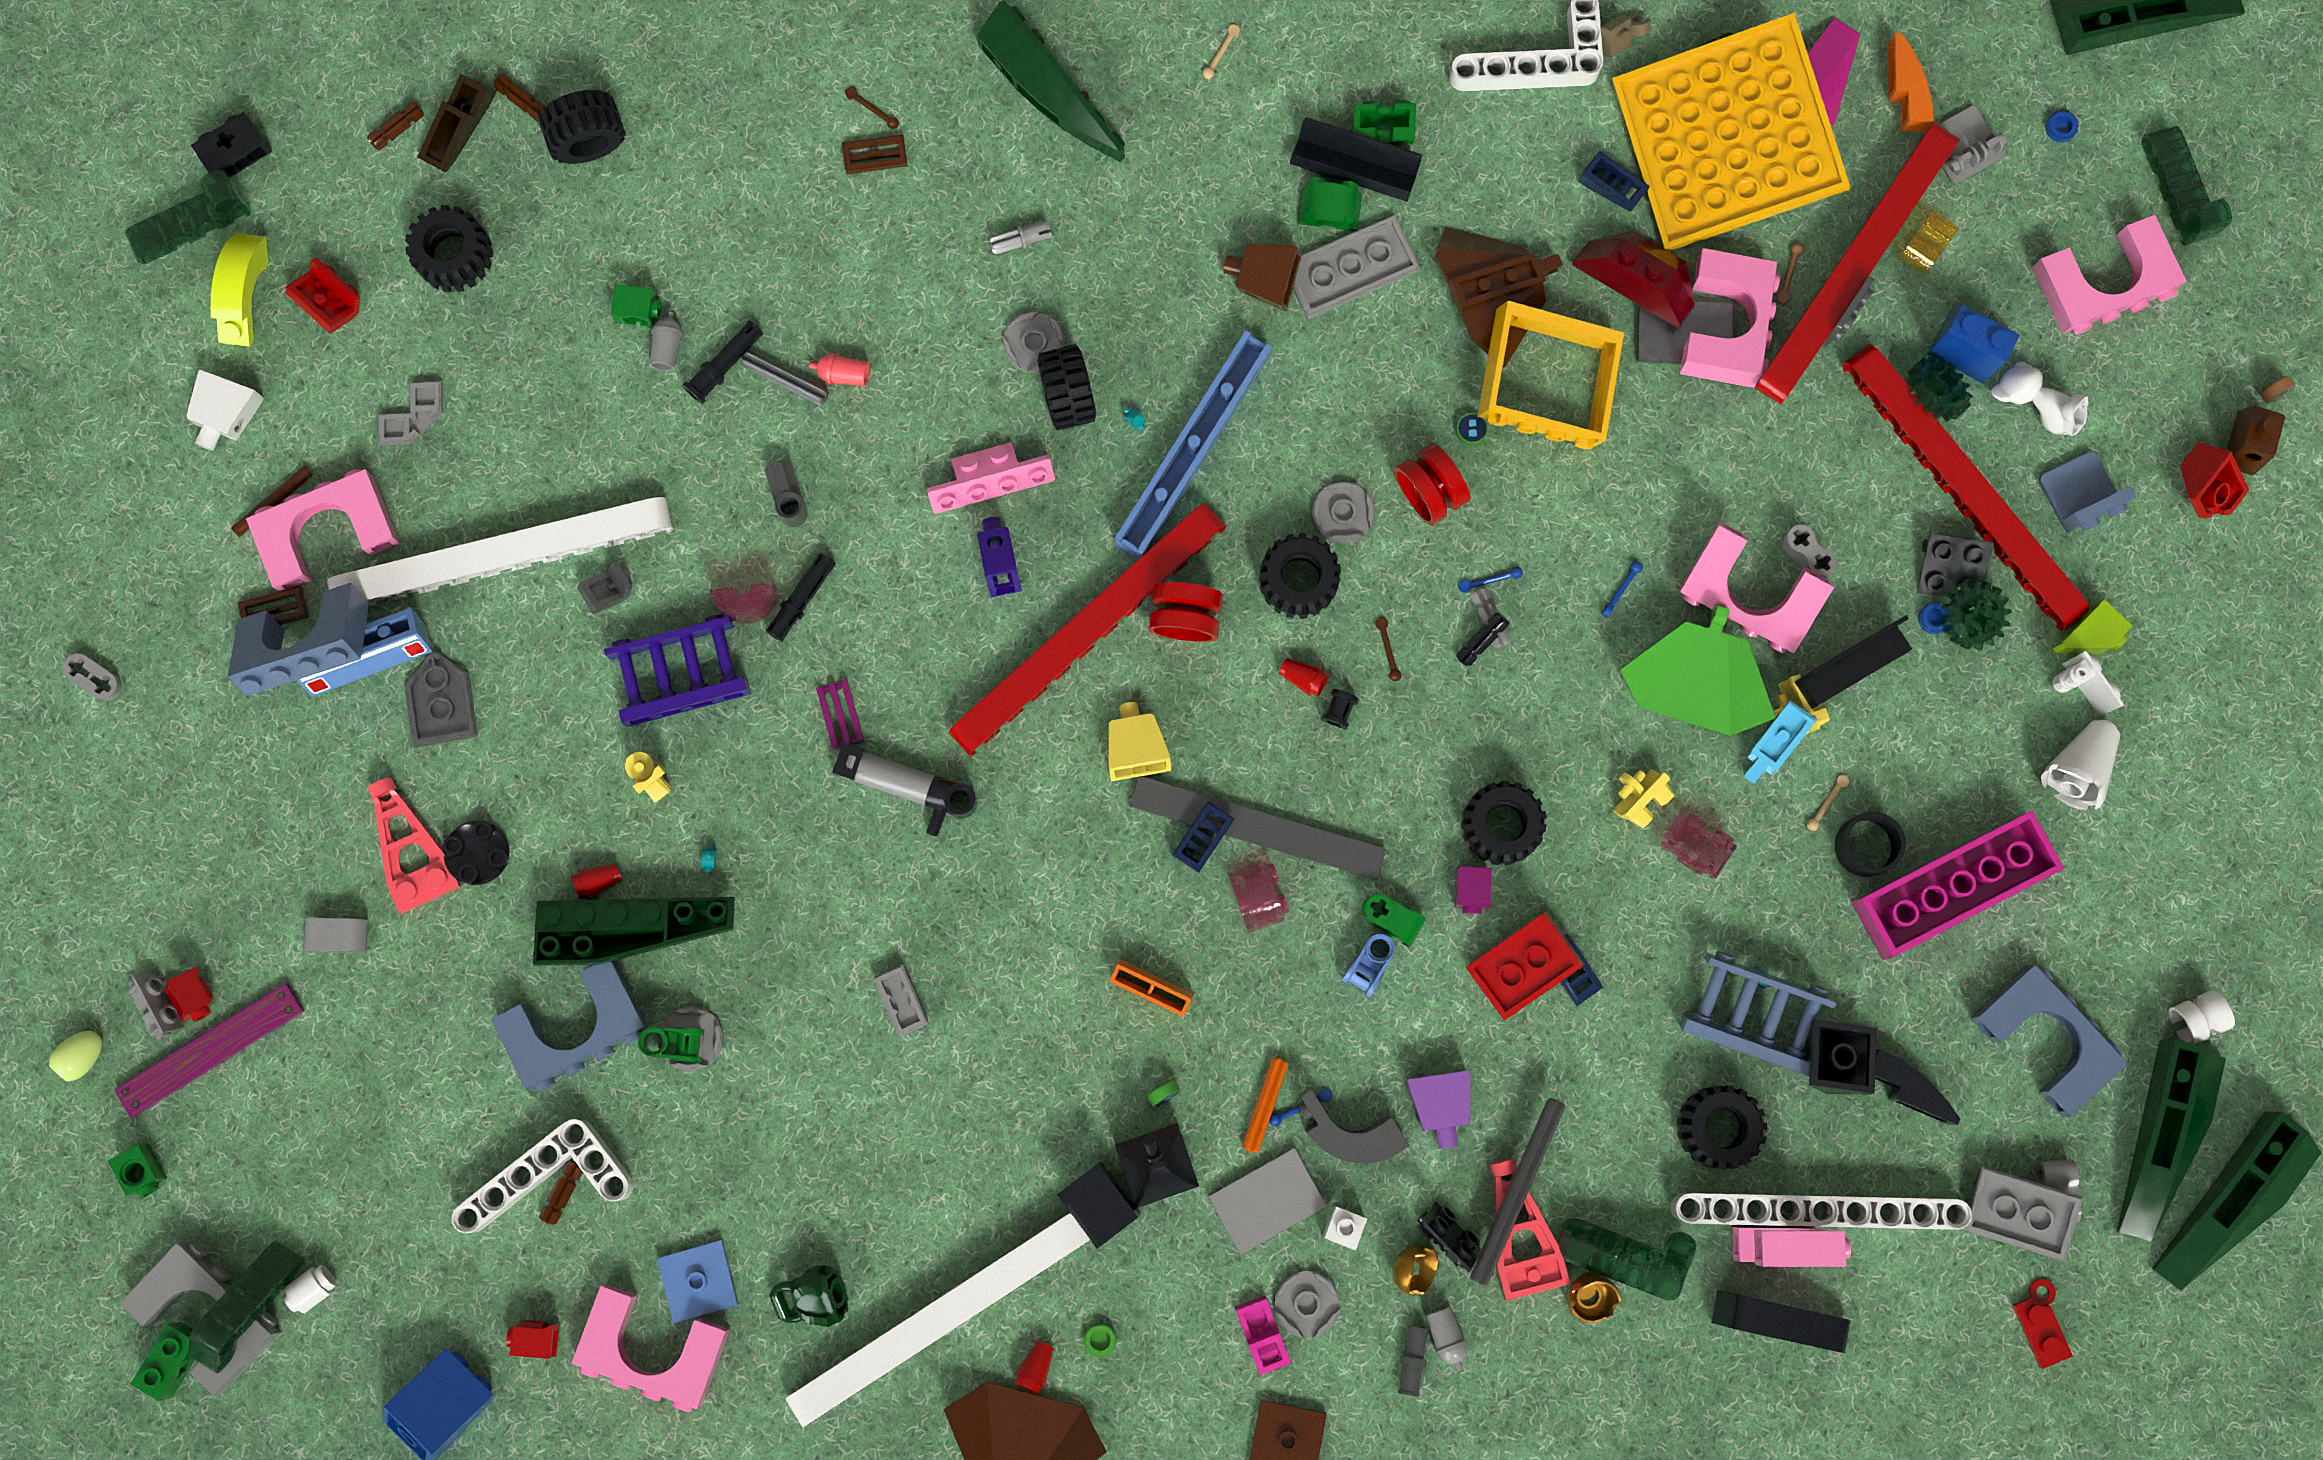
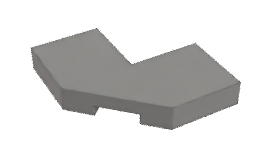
M441 380L410 382V412L378 414V444L380 446L412 445L443 414V382Z

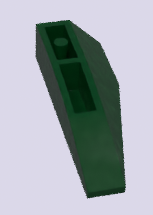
M1005 0L999 2L977 34L979 48L1014 88L1039 112L1088 146L1119 162L1125 158V143L1120 135L1108 128L1102 115L1090 105L1082 92L1044 46L1045 41L1041 34L1035 28L1030 30L1024 23L1025 18L1016 6L1010 7Z
M2050 0L2067 55L2237 17L2245 13L2241 0Z
M735 898L537 901L533 965L603 964L734 930Z
M2176 1039L2159 1041L2117 1227L2118 1233L2152 1241L2212 1123L2226 1058L2207 1048Z
M2281 1111L2264 1112L2152 1269L2178 1290H2182L2281 1209L2321 1155V1151L2310 1133Z

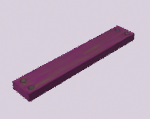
M285 983L117 1087L114 1091L129 1117L134 1118L305 1011L290 985Z

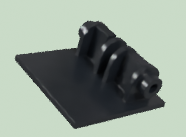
M1930 533L1929 539H1924L1922 543V552H1925L1917 593L1980 603L1994 542Z
M1435 1201L1430 1210L1424 1212L1417 1219L1421 1224L1419 1228L1430 1239L1434 1236L1436 1237L1433 1243L1436 1245L1440 1242L1443 1245L1440 1248L1442 1252L1446 1249L1448 1250L1445 1255L1456 1267L1460 1265L1463 1269L1470 1272L1482 1250L1479 1247L1480 1242L1471 1231H1464L1455 1222L1457 1220L1456 1216L1447 1206L1443 1205L1441 1207Z

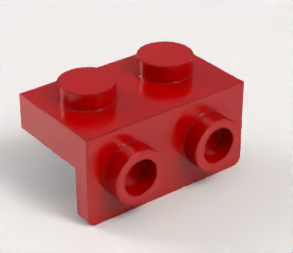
M317 257L310 261L309 272L286 286V295L329 334L354 319L359 313L360 296L357 290L352 285H347L342 281L330 265L324 264Z

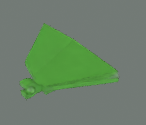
M1715 604L1708 627L1684 621L1620 668L1637 706L1642 709L1729 736L1776 718L1749 641L1722 632L1730 609Z

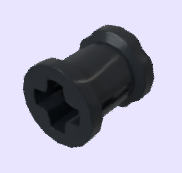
M1333 689L1331 692L1333 696L1327 713L1322 715L1321 720L1347 730L1349 726L1347 720L1353 705H1357L1359 699L1348 692Z

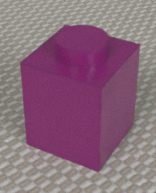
M1459 866L1456 869L1454 908H1462V914L1482 915V909L1487 910L1490 908L1492 868Z

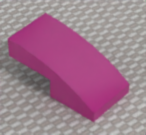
M1264 1295L1235 1306L1259 1375L1291 1364L1266 1296Z

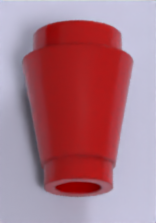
M1288 657L1284 660L1279 670V675L1283 676L1308 696L1313 694L1318 697L1329 677V674L1323 671V667L1292 660Z
M616 863L579 869V873L571 875L579 900L587 897L590 900L616 885V883L622 882Z
M1036 1341L1034 1347L1031 1348L1015 1372L1017 1378L1014 1384L1039 1394L1041 1387L1045 1388L1054 1348Z

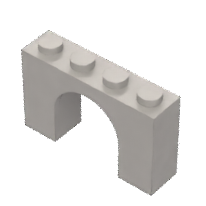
M195 1242L176 1243L119 1304L140 1325L148 1326L154 1325L188 1291L198 1290L213 1297L223 1313V1331L217 1344L194 1367L190 1374L215 1396L224 1393L281 1332L275 1327L277 1321L270 1313L265 1310L259 1312L251 1304L254 1301L253 1297L241 1287L236 1289L228 1281L230 1275L224 1268L217 1264L212 1266L205 1259L207 1253L199 1244Z

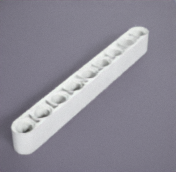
M1680 1193L1673 1198L1670 1205L1671 1213L1679 1222L1690 1224L1959 1230L1967 1227L1972 1219L1971 1208L1966 1202L1958 1199ZM1689 1198L1694 1203L1695 1210L1690 1217H1685L1681 1213L1680 1207L1681 1203ZM1720 1199L1725 1201L1728 1208L1726 1215L1722 1218L1717 1217L1714 1213V1205ZM1753 1200L1758 1202L1761 1209L1760 1214L1755 1219H1752L1747 1213V1206ZM1785 1201L1790 1202L1793 1206V1215L1789 1219H1784L1780 1213V1207ZM1818 1202H1822L1826 1207V1215L1821 1220H1818L1813 1212L1814 1206ZM1851 1203H1855L1859 1208V1216L1854 1221L1850 1220L1847 1216V1207ZM1887 1203L1892 1209V1216L1885 1222L1880 1216V1209ZM1918 1204L1922 1205L1925 1210V1217L1920 1222H1917L1913 1216V1210ZM1951 1205L1955 1206L1958 1211V1218L1953 1223L1947 1219L1946 1215L1947 1209Z

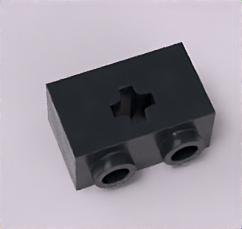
M244 112L229 117L222 126L212 132L202 134L196 142L191 144V147L208 173L219 184H222L272 152L255 124Z

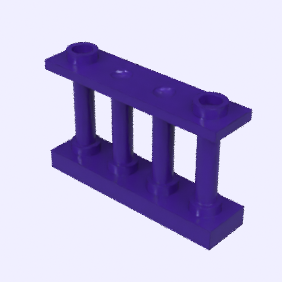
M723 614L712 615L705 618L704 623L632 642L630 639L617 640L612 643V647L604 649L605 656L610 660L619 659L629 703L626 704L627 708L618 710L621 723L629 727L750 695L751 691L748 681L744 677L739 678V675H735L724 630L735 628L729 616L724 617ZM712 634L722 674L720 683L708 686L703 681L693 640L694 638ZM681 642L691 687H689V692L677 695V692L672 690L662 647ZM650 650L660 695L657 696L658 700L646 703L645 700L641 699L631 655Z

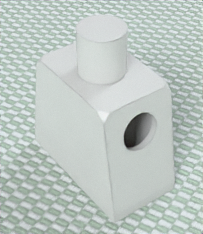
M199 369L187 412V419L196 426L201 427L195 444L214 451L220 435L237 441L264 398L253 389Z

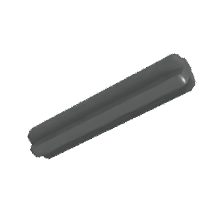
M748 350L741 363L745 368L818 405H823L828 398L829 392L827 388L751 350Z

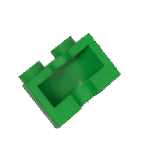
M1398 100L1394 102L1392 107H1381L1380 102L1366 101L1363 104L1354 105L1353 132L1401 147L1404 142L1414 143L1416 103Z
M1310 178L1308 185L1302 189L1298 224L1315 227L1331 226L1339 230L1357 231L1362 195L1358 191V184L1352 181H1342L1340 184L1329 183L1324 178Z

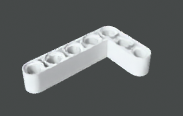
M1571 0L1567 10L1569 49L1462 54L1456 57L1452 63L1449 75L1450 84L1459 91L1591 85L1597 80L1603 66L1598 0ZM1576 7H1585L1589 12L1582 13ZM1586 35L1591 41L1584 42L1578 36ZM1588 64L1593 68V71H1586L1580 65ZM1550 66H1559L1563 72H1554L1550 69ZM1527 67L1532 71V73L1524 74L1519 70V68ZM1496 68L1502 74L1492 75L1488 69ZM1467 70L1471 76L1463 77L1457 71Z
M570 1119L561 1124L457 1206L452 1214V1224L461 1233L481 1231L572 1158L605 1200L611 1202L625 1200L632 1194L634 1183L629 1173L594 1127L586 1120ZM576 1125L581 1126L584 1131L583 1139L579 1143H574L570 1137L571 1129ZM549 1146H553L557 1151V1158L552 1164H548L544 1159V1152ZM595 1151H599L604 1158L603 1165L599 1169H594L590 1164V1157ZM522 1167L529 1169L531 1175L529 1182L525 1185H522L517 1178L518 1171ZM615 1177H619L622 1180L624 1187L623 1191L617 1196L611 1193L609 1188L611 1180ZM495 1188L501 1189L504 1194L503 1202L499 1206L493 1204L491 1200V1194ZM469 1209H473L477 1215V1221L472 1227H469L464 1220L465 1213Z

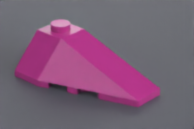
M1837 18L1832 20L1808 53L1831 127L1836 122L1860 38V33Z

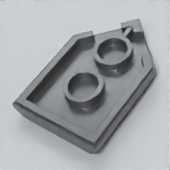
M432 649L433 652L426 654L425 660L414 675L411 674L404 684L413 747L428 746L478 736L469 674L434 649Z

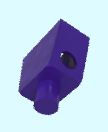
M999 517L986 518L982 521L983 531L977 533L990 596L992 598L1021 592L1022 589L1009 528L1002 527ZM1008 574L1009 582L998 584L997 575Z

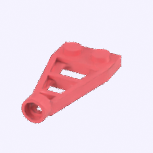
M385 778L369 785L367 788L375 806L386 884L398 912L403 914L460 888L459 880L450 874L445 865L444 850L397 791L393 779ZM391 794L390 800L382 801V798ZM402 814L411 826L412 834L394 841L389 828V820ZM416 843L428 855L429 863L421 869L405 874L401 870L399 853L403 847Z
M1515 1158L1489 1164L1494 1178L1495 1218L1517 1170ZM1512 1174V1178L1509 1181L1501 1179V1176ZM1528 1192L1524 1201L1528 1219L1527 1221L1514 1224L1496 1265L1506 1301L1570 1284L1562 1251L1530 1192ZM1520 1230H1531L1541 1245V1253L1536 1257L1517 1261L1512 1256V1236Z

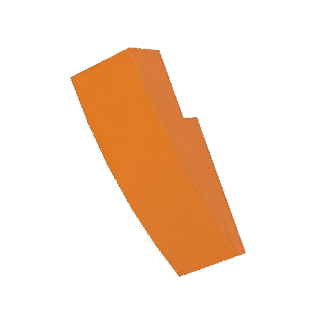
M1895 32L1888 43L1889 102H1901V132H1925L1934 122L1929 85L1912 47L1902 33Z

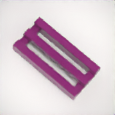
M841 680V682L836 684L831 683L825 687H817L818 698L833 750L841 748L843 742L850 745L863 742L864 737L848 680ZM843 689L856 737L850 738L837 690ZM829 692L832 696L843 736L842 741L837 740L825 694Z

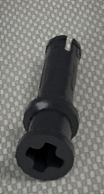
M750 320L746 322L743 328L710 362L706 361L700 365L701 370L689 382L682 384L683 389L701 405L706 402L705 397L716 385L721 386L724 383L725 373L763 335V332L756 325L753 327L754 323Z

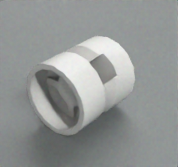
M2214 989L2198 995L2193 1002H2182L2171 1007L2168 1011L2172 1024L2184 1019L2188 1026L2177 1031L2180 1040L2194 1045L2209 1039L2210 1034L2223 1033L2235 1025L2234 1015L2228 1002Z

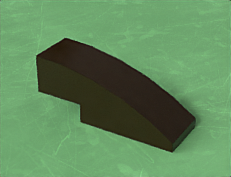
M460 74L448 102L442 101L417 158L443 172H447L486 113L497 91L472 77Z

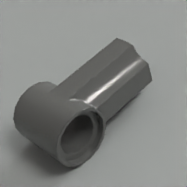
M779 461L770 464L769 467L765 468V472L775 502V510L785 525L798 527L806 521L808 512L792 462ZM795 504L799 506L796 513L792 515L784 514L785 509L789 505Z

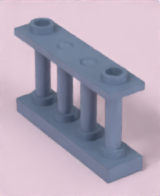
M1717 951L1716 955L1706 952L1704 959L1708 964L1715 967L1698 1012L1694 1011L1693 1016L1683 1013L1680 1022L1682 1031L1809 1076L1810 1059L1805 1056L1807 1052L1804 1051V1048L1811 1033V1020H1816L1821 1004L1835 1008L1837 1002L1829 996L1830 991L1811 984L1810 988H1806L1734 962L1736 957L1725 952ZM1730 971L1744 976L1746 979L1729 1023L1725 1022L1723 1027L1712 1023L1713 1018L1710 1015L1726 973ZM1758 982L1775 987L1777 990L1762 1030L1754 1038L1743 1034L1744 1029L1741 1027ZM1791 993L1808 999L1792 1044L1787 1045V1048L1784 1049L1774 1045L1775 1040H1773V1036Z

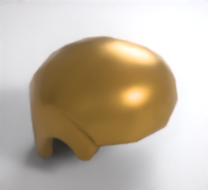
M1417 1244L1408 1246L1401 1251L1393 1265V1281L1401 1292L1415 1296L1416 1293L1423 1295L1428 1291L1437 1272L1439 1261L1437 1251ZM1415 1261L1420 1265L1419 1275L1412 1276Z
M1592 1272L1578 1277L1571 1285L1567 1296L1568 1306L1572 1314L1582 1322L1598 1323L1606 1318H1611L1616 1305L1621 1304L1622 1300L1618 1288L1611 1280L1603 1274ZM1597 1293L1596 1300L1593 1303L1583 1304Z

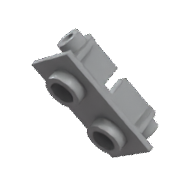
M155 971L131 977L132 981L128 983L130 987L128 993L131 995L139 1011H144L148 1008L149 1012L142 1018L150 1031L151 1037H156L157 1041H161L170 1036L169 1032L184 1028L179 1015L164 991V982L157 976Z

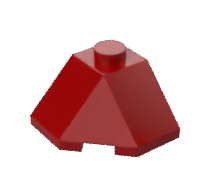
M2198 442L2193 450L2185 456L2183 463L2180 465L2188 497L2199 518H2212L2214 514H2232L2249 491L2237 462L2229 450Z

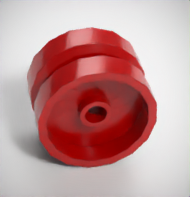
M1431 443L1420 450L1417 454V461L1406 459L1394 468L1395 478L1401 491L1419 517L1430 526H1434L1446 518L1447 507L1452 510H1458L1471 499L1469 489L1460 471L1451 458L1437 444Z
M1183 582L1157 583L1154 585L1152 603L1159 609L1151 612L1148 631L1168 639L1191 642L1216 641L1218 639L1220 623L1213 615L1222 611L1224 595L1214 588Z

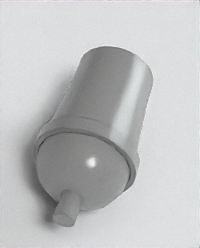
M670 311L667 312V317L657 321L651 330L652 346L649 366L659 371H673L675 369L680 341L683 339L680 324L673 320L674 313Z
M1451 1307L1426 1315L1437 1349L1435 1350L1437 1356L1439 1355L1441 1360L1447 1364H1455L1457 1372L1464 1370L1461 1361L1467 1355L1468 1342L1462 1335Z

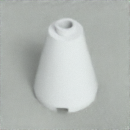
M2108 720L2091 721L2044 769L2041 775V782L2044 788L2048 784L2060 792L2054 797L2068 806L2080 810H2087L2089 805H2096L2095 809L2100 808L2106 799L2120 741V732L2117 730V727Z

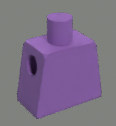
M1470 1070L1405 1080L1421 1131L1436 1129L1439 1149L1457 1147L1456 1126L1470 1124Z

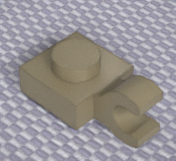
M1621 14L1602 26L1603 56L1612 58L1631 46L1633 36L1648 34L1650 32L1651 19L1647 18L1642 22H1638V14H1632L1629 17Z

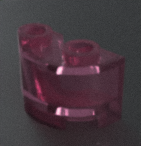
M774 583L751 585L750 591L743 596L734 593L732 587L709 590L713 603L725 617L729 616L737 624L750 625L762 621L771 613L778 599V589Z
M1680 812L1660 843L1661 848L1678 856L1676 860L1699 875L1704 872L1711 879H1716L1737 845L1733 844L1734 839L1720 830L1713 834L1704 829L1706 823L1693 814L1686 816Z
M1263 861L1227 873L1248 933L1284 921L1283 914L1289 913V908L1284 894H1277L1274 883L1279 882L1273 863L1266 865Z

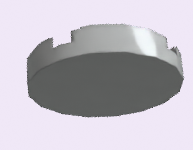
M1031 311L1020 314L1010 321L1004 334L1003 347L1007 359L1014 367L1023 372L1037 374L1040 373L1037 363L1038 354L1065 347V337L1062 327L1053 317Z
M1339 481L1329 484L1323 488L1313 502L1312 518L1315 528L1324 538L1333 543L1348 544L1360 540L1368 533L1374 522L1375 507L1371 496L1353 482Z
M695 1006L678 1008L665 1018L660 1025L663 1028L683 1027L705 1030L704 1035L700 1037L699 1056L702 1058L701 1063L673 1061L665 1058L675 1069L688 1072L702 1070L712 1064L721 1053L724 1042L722 1026L716 1016L706 1009ZM658 1033L657 1039L658 1047L660 1049L663 1044V1038Z
M1304 1270L1293 1273L1282 1281L1276 1291L1274 1300L1276 1317L1285 1330L1297 1337L1311 1338L1321 1336L1332 1328L1339 1316L1340 1300L1338 1291L1328 1278L1318 1272Z

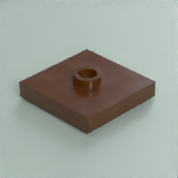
M1261 1400L1250 1460H1318L1327 1413Z

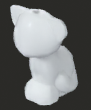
M2017 362L2014 367L2005 371L2000 383L1991 390L1992 395L2002 402L2024 404L2033 401L2039 410L2042 426L2053 434L2074 436L2086 423L2087 406L2089 403L2088 396L2077 394L2069 397L2058 390L2042 387V372L2024 362Z

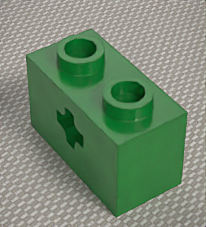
M182 1322L166 1324L130 1385L157 1401L172 1398L208 1338Z

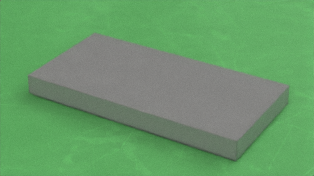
M1394 214L1302 254L1293 290L1307 319H1311L1419 272L1421 267Z

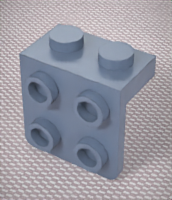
M2088 452L2039 477V484L2067 533L2081 527L2082 531L2088 530L2101 523L2099 517L2109 514L2110 518L2128 510L2129 508L2126 504L2136 498L2130 486L2121 491H2116L2094 452Z

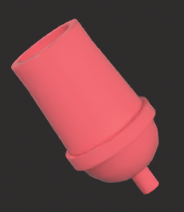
M831 353L822 356L818 363L810 362L809 365L810 369H817L819 378L826 381L827 384L833 385L836 383L865 387L868 383L870 363L868 361Z

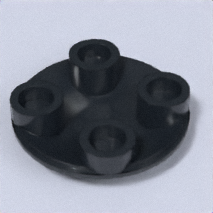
M471 821L460 825L443 843L444 862L448 871L454 878L465 884L482 885L493 881L504 871L509 860L510 850L505 835L499 828L486 821Z

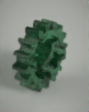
M1930 356L1928 359L1922 358L1908 371L1910 377L1906 382L1913 386L1909 393L1916 395V405L1923 404L1925 406L1924 412L1926 414L1929 411L1933 412L1936 420L1941 416L1945 422L1952 418L1956 420L1971 406L1969 400L1972 398V394L1966 391L1970 385L1961 380L1964 376L1963 373L1957 374L1954 371L1955 365H1946L1943 358L1936 361L1934 356Z
M1969 580L1968 587L1962 584L1957 585L1959 593L1953 594L1949 592L1947 594L1951 602L1950 604L1941 605L1943 609L1947 610V615L1941 616L1940 621L1948 623L1942 631L1951 635V642L1960 644V647L1968 650L1971 647L1982 650L1983 642L1989 646H1994L1993 637L1995 635L2001 638L2005 636L2000 629L2002 626H2010L2011 623L2004 619L2005 615L2012 613V610L2004 607L2009 598L2000 595L2002 592L2001 588L1991 587L1992 583L1981 581L1979 584L1977 581ZM1983 595L1990 600L1991 606L1987 605V599L1983 598ZM1961 624L1965 626V631L1968 632V635L1960 628Z

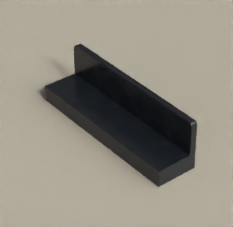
M1305 117L1290 164L1341 181H1352L1360 187L1408 202L1421 163L1422 154Z
M1905 615L1795 681L1811 709L1911 651L1912 647L1898 627L1907 621L1909 617Z

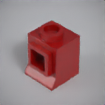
M197 966L166 981L167 987L164 988L166 995L183 1023L190 1019L193 1022H197L212 1013L210 1006L213 995L204 979H198Z
M523 1320L519 1322V1325L510 1326L506 1336V1346L510 1347L509 1356L543 1359L556 1357L560 1323L548 1326V1322Z

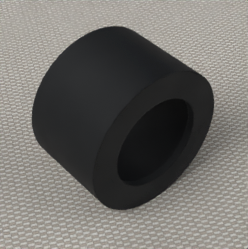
M1866 812L1848 820L1841 826L1835 838V852L1841 865L1852 874L1862 877H1871L1891 870L1901 861L1906 848V839L1901 826L1892 817L1880 812ZM1859 821H1870L1879 825L1885 830L1890 839V856L1881 868H1869L1862 865L1854 858L1850 851L1849 835L1854 825Z

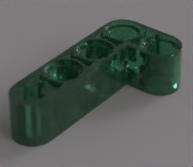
M2173 125L2143 135L2141 144L2153 174L2157 173L2161 183L2158 185L2164 201L2169 203L2172 211L2169 214L2175 229L2180 231L2183 238L2181 244L2186 246L2217 236L2231 223L2232 214L2230 206L2222 198L2210 202L2181 129Z
M225 171L210 172L200 179L203 193L129 227L125 235L138 263L148 264L178 250L177 246L186 242L191 244L206 237V233L216 228L219 231L235 223L234 220L244 215L246 217L250 216V209L238 184Z
M1577 1218L1568 1219L1563 1223L1558 1239L1559 1250L1564 1261L1665 1300H1674L1680 1296L1697 1247L1695 1240L1690 1235L1683 1232H1674L1668 1236L1663 1250Z
M273 1241L197 1323L190 1335L188 1355L216 1374L220 1373L233 1358L237 1348V1340L291 1282L304 1263V1257L279 1241Z

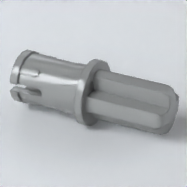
M1044 219L1043 221L1023 227L1016 225L1014 230L991 236L989 244L994 254L1019 247L1026 249V245L1051 239L1052 232H1049L1051 228L1048 220Z

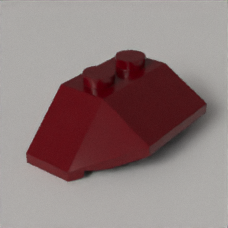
M1634 230L1589 241L1572 262V266L1679 328L1695 306L1687 262Z

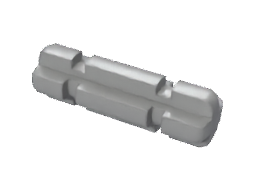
M1484 587L1474 591L1471 594L1474 605L1479 607L1478 613L1483 624L1488 625V620L1494 613H1498L1494 602H1490L1492 597L1488 589ZM1504 630L1502 633L1498 632V637L1492 642L1494 648L1497 649L1508 645L1511 639L1507 630Z

